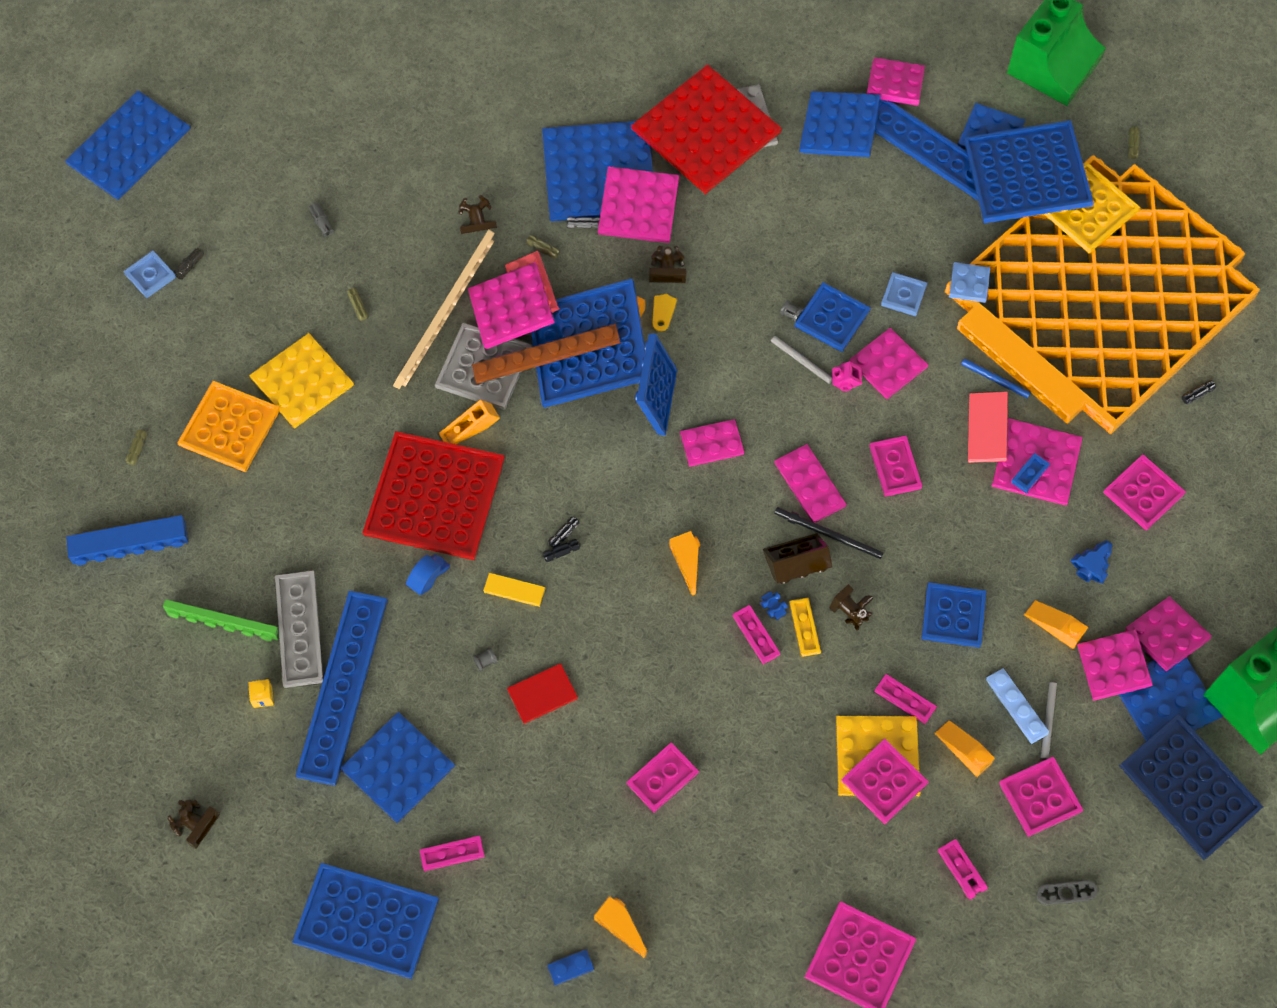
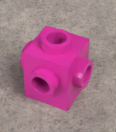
M850 361L832 368L833 386L842 391H850L852 388L861 385L862 368Z

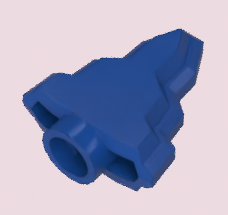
M1105 540L1097 544L1094 549H1086L1082 554L1077 553L1070 560L1078 569L1077 575L1086 582L1092 579L1103 584L1108 576L1106 572L1109 566L1107 559L1111 555L1112 543Z

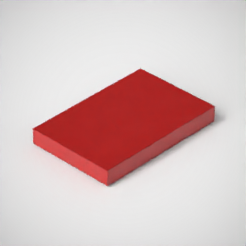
M561 663L507 688L523 724L578 699Z

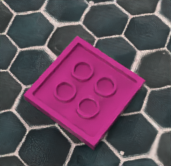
M873 57L867 94L881 95V100L918 106L925 66Z
M891 328L849 359L850 362L862 368V375L886 399L890 398L928 368V364Z
M1142 454L1103 493L1147 531L1185 495L1186 491Z
M1170 596L1125 628V632L1136 629L1141 648L1165 671L1171 669L1211 640L1212 636Z
M1136 629L1077 644L1093 701L1153 686Z
M886 739L878 744L841 780L884 824L892 819L929 782Z
M1054 757L999 782L1028 837L1083 812L1079 801Z

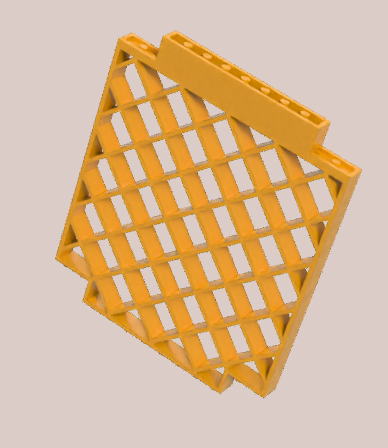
M1092 155L1083 165L1086 162L1089 163L1124 194H1146L1148 209H1140L1128 221H1149L1150 237L1126 236L1124 223L1118 229V236H1109L1098 246L1119 248L1121 264L1096 263L1095 249L1088 253L1089 263H1064L1063 247L1081 246L1070 236L1062 235V229L1056 224L1055 235L1030 234V221L1033 219H1049L1044 214L1022 217L970 263V265L990 267V273H994L995 289H988L987 300L996 301V317L977 301L952 299L968 312L959 320L957 329L1064 422L1068 424L1083 410L1108 433L1112 434L1252 302L1260 289L1253 282L1246 279L1240 271L1234 269L1242 261L1245 252L1228 240L1225 235L1218 232L1213 225L1202 219L1198 213L1187 207L1183 201L1177 199L1169 190L1162 187L1157 180L1147 175L1142 168L1134 164L1124 174L1119 176L1116 171L1106 166L1101 159ZM1132 177V178H1133L1134 180H1136L1137 182H1126V181ZM1154 196L1172 210L1155 209ZM1157 221L1180 222L1182 237H1158ZM1189 224L1206 238L1190 237ZM1023 228L1024 234H1017ZM1002 246H1024L1025 262L1000 261L999 249ZM1031 246H1056L1057 262H1032ZM1127 248H1151L1153 264H1128ZM1159 248L1183 249L1184 265L1160 264ZM1191 249H1215L1216 265H1193ZM1223 251L1234 259L1227 266L1224 262ZM993 255V261H986ZM1001 273H1026L1027 290L1002 289ZM1033 274H1058L1059 290H1034ZM1065 274L1090 275L1091 291H1066ZM1097 275H1122L1123 292L1098 291ZM1129 275L1154 276L1155 292H1131ZM1162 276H1186L1187 293L1163 292ZM1194 276L1218 277L1219 293H1195ZM1226 278L1245 294H1229ZM951 281L947 283L945 289V293L948 295L950 292ZM1002 301H1028L1029 318H1003ZM1035 301L1060 302L1061 319L1036 318ZM1067 302H1092L1093 319H1068ZM1099 303H1124L1125 320L1101 319ZM1132 303H1155L1158 320H1133ZM1164 304H1188L1190 321H1166ZM1197 304L1220 305L1222 320L1220 322L1198 321ZM1229 305H1237V306L1230 312ZM1011 329H1029L1030 346ZM1036 329L1062 330L1063 347H1037ZM1069 330L1094 331L1095 348H1070ZM1102 331H1126L1128 349L1103 348ZM1134 331L1159 332L1160 349H1136ZM1167 332H1191L1192 348L1190 350L1168 349ZM1199 332H1201V333H1207V334L1200 340V334H1199ZM1045 358H1064L1065 376ZM1071 359H1096L1097 377H1072ZM1104 359L1129 360L1130 378L1105 377ZM1137 360H1161L1163 376L1161 378H1138ZM1169 360L1178 361L1170 368ZM1080 388H1098L1100 405ZM1106 388L1131 389L1132 405L1130 407H1107ZM1139 389H1148V390L1140 397V395H1139Z

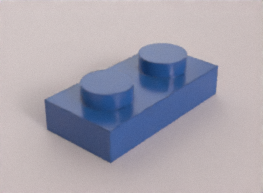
M1034 453L1015 475L1011 483L1027 494L1049 468L1050 463Z
M587 950L547 965L554 985L594 970Z

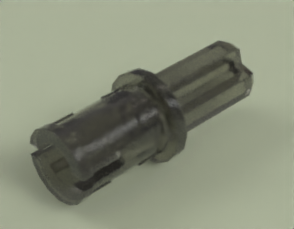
M195 248L187 258L183 259L181 265L174 270L175 276L183 280L187 273L195 268V264L203 257L204 252L199 248Z

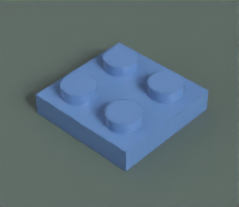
M151 251L124 271L126 277L146 299L176 278L172 270L154 251Z
M954 262L949 297L986 303L990 267Z
M892 272L881 306L916 316L927 282Z

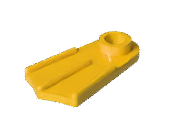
M668 294L654 296L652 324L655 330L665 331L668 329L676 306V298ZM662 322L664 325L659 326L658 323Z

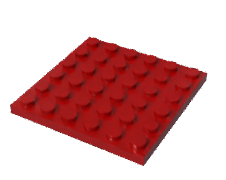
M708 64L632 124L634 132L705 195L782 131V128Z
M395 431L362 532L363 535L475 561L505 455Z

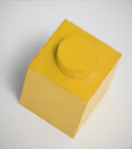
M269 679L248 682L250 702L254 708L274 705L272 685Z

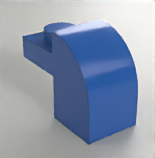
M436 554L431 557L425 555L412 569L406 585L419 595H422L432 588L436 577L445 573L449 569L450 564Z

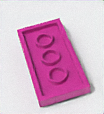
M808 444L774 461L812 522L816 523L846 507L847 504Z

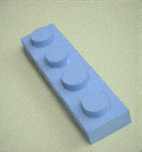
M1004 668L986 678L999 700L1031 744L1049 734L1046 726Z

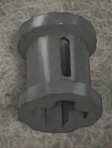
M787 300L781 308L780 315H786L793 319V322H796L804 308H798L792 305L791 301Z
M490 647L487 648V651L477 656H472L480 672L483 671L484 667L492 663H498Z

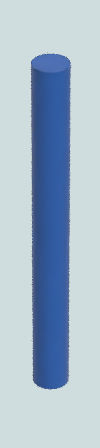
M966 358L961 363V365L1027 399L1031 394L1030 391Z

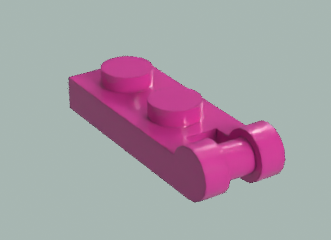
M956 839L938 849V853L969 900L974 898L976 893H982L987 890L985 882ZM971 879L975 882V885L972 887L968 883Z

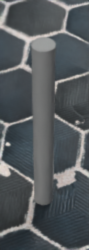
M774 336L771 342L828 384L832 382V377L778 337Z
M1050 682L1048 688L1044 725L1048 729L1049 734L1043 737L1040 758L1044 760L1049 759L1057 690V683Z

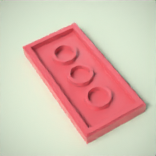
M1008 392L970 393L968 462L1007 461Z

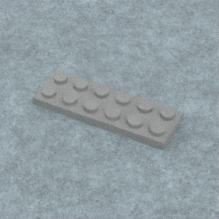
M306 571L275 575L283 687L288 688L322 683L323 666L315 572Z

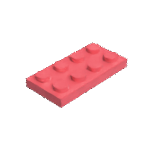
M538 251L505 265L508 273L536 262L551 312L559 310Z

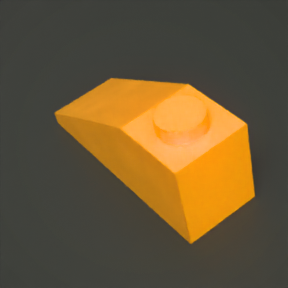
M480 399L443 429L439 435L443 442L458 444L488 429L500 417L491 403Z
M689 531L669 539V546L691 594L695 595L700 542L697 536L694 537L692 532Z
M1036 600L1024 614L1072 649L1075 648L1088 629L1086 625L1073 616Z
M950 720L935 732L976 777L983 773L995 759L980 742Z
M609 896L595 914V921L645 958L647 950L627 909L624 907L625 904L620 899H613Z

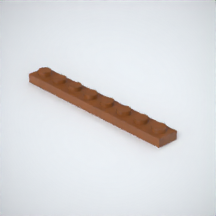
M612 324L472 364L475 381L478 384L621 342L616 324Z

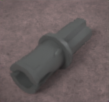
M313 203L309 206V209L315 219V224L319 226L324 237L328 236L327 232L329 235L333 234L334 230L328 222V216L324 215L318 203Z

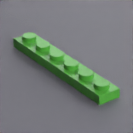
M165 599L163 604L167 615L173 618L182 616L193 623L202 621L209 627L219 625L223 626V629L226 631L234 632V630H239L246 636L252 637L255 634L266 641L278 640L279 629L276 626Z

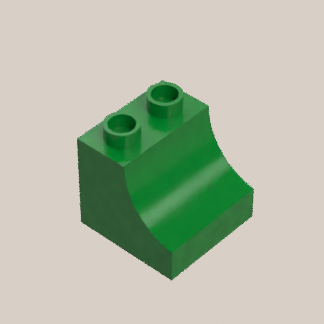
M1044 0L1017 35L1007 74L1065 106L1069 105L1102 60L1106 48L1088 30L1083 18V4L1075 0Z
M1277 627L1233 661L1203 694L1260 755L1277 742Z

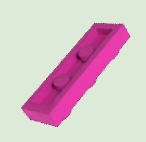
M750 605L733 614L734 620L763 665L780 656L778 648Z
M885 674L875 689V693L911 716L917 717V720L923 724L927 723L937 707L887 674Z
M480 836L420 850L424 872L485 857Z

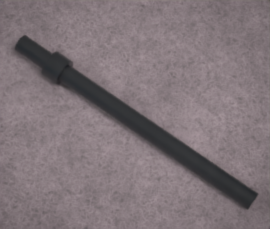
M779 507L775 510L774 514L787 519L788 522L794 525L797 523L876 558H882L884 552L802 518L798 513L788 512Z

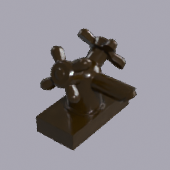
M482 195L478 196L482 200L478 204H466L467 198H463V201L460 203L459 214L462 215L463 210L469 212L470 219L469 225L460 226L461 234L497 228L495 220L484 221L482 209L487 206L490 210L492 206L489 200Z
M658 246L657 251L651 256L653 259L651 265L654 266L658 260L661 262V268H649V282L686 283V268H675V262L679 261L682 267L684 266L683 260L685 257L679 251L678 246H674L676 252L674 255H672L670 247H666L664 255H662V246Z
M848 584L834 597L829 608L834 613L841 609L851 618L846 619L845 622L847 624L852 623L855 625V630H859V625L869 621L868 616H872V613L867 612L864 607L874 598L872 595H868L856 604L851 598L854 589Z
M179 800L178 804L182 805L181 809H179L181 817L175 821L169 815L167 819L170 822V828L176 832L177 836L182 835L178 829L182 826L192 830L186 841L190 846L197 849L220 814L216 809L209 806L204 815L200 817L193 813V808L201 807L200 804H197V800Z

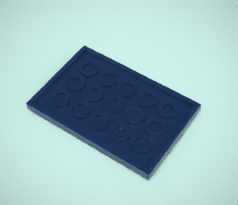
M1179 714L1173 717L1119 765L1203 860L1207 859L1263 808L1260 802Z

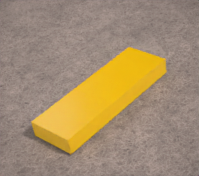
M489 573L483 591L540 607L545 587Z
M809 597L789 601L801 657L821 654Z

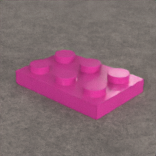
M735 419L680 431L689 467L744 455Z
M907 436L870 443L869 448L884 497L922 489V483Z
M671 742L627 781V785L655 813L690 782L699 771Z

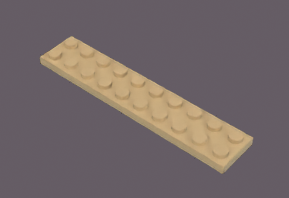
M489 229L393 385L398 389L402 385L406 387L494 243L492 237L495 234Z

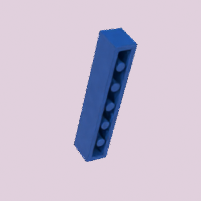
M182 515L66 536L68 558L72 564L84 565L87 561L92 560L101 562L113 556L115 558L125 557V554L130 553L139 555L151 549L161 551L164 547H181L184 543H188L186 521Z

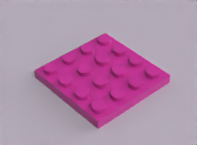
M608 166L598 234L670 243L679 175Z
M536 262L468 288L485 349L555 323Z
M1008 418L1007 461L997 462L992 487L1067 506L1083 437ZM1036 453L1050 463V466L1026 494L1012 484L1011 481L1031 456Z
M840 901L804 978L864 1008H886L916 938Z

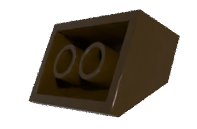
M818 533L763 549L772 577L777 584L788 583L791 579L805 578L809 574L821 573L828 568H832L829 547Z

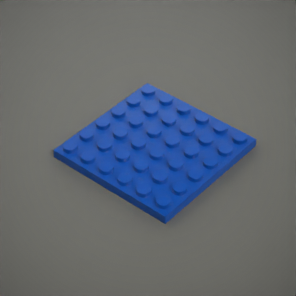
M1071 120L964 137L983 223L1093 206V198Z
M636 121L542 128L550 221L567 220L568 217H575V219L577 217H600L608 166L653 172L650 145L632 130V124Z
M633 279L556 299L559 310L552 312L555 323L531 332L533 347L616 324L621 342L536 367L541 402L544 408L639 383V375L642 374L643 369L642 359L645 358L646 351Z

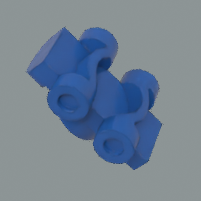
M770 591L761 597L762 601L760 603L764 609L768 607L767 613L771 618L774 616L778 620L786 615L787 612L784 609L787 608V604L784 601L778 602L781 599L778 592L773 594Z

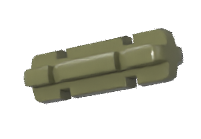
M1131 127L1129 130L1128 157L1130 159H1137L1139 156L1140 129L1138 127Z
M530 235L527 238L529 246H535V249L546 255L549 254V257L553 259L559 256L560 250L551 247L552 245L541 239L537 240V237L534 235Z
M356 288L348 289V297L357 313L358 319L360 321L366 320L368 314Z
M140 429L136 431V438H133L128 451L130 454H127L125 459L127 464L135 465L137 463V456L140 455L144 444L143 440L147 436L146 431Z

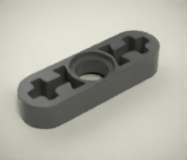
M1091 881L1049 884L1041 886L1036 893V897L1039 903L1043 905L1091 901L1097 895V887ZM1085 886H1088V889H1092L1093 892L1089 896L1084 892L1078 894L1079 898L1076 897L1077 891L1084 890ZM1054 888H1057V897L1059 900H1056V895L1050 896L1049 899L1046 900V898L1042 897L1041 894H1043L1044 890H1047V893L1049 894L1054 893ZM1063 888L1070 889L1072 897L1069 899L1064 898L1061 895V890Z

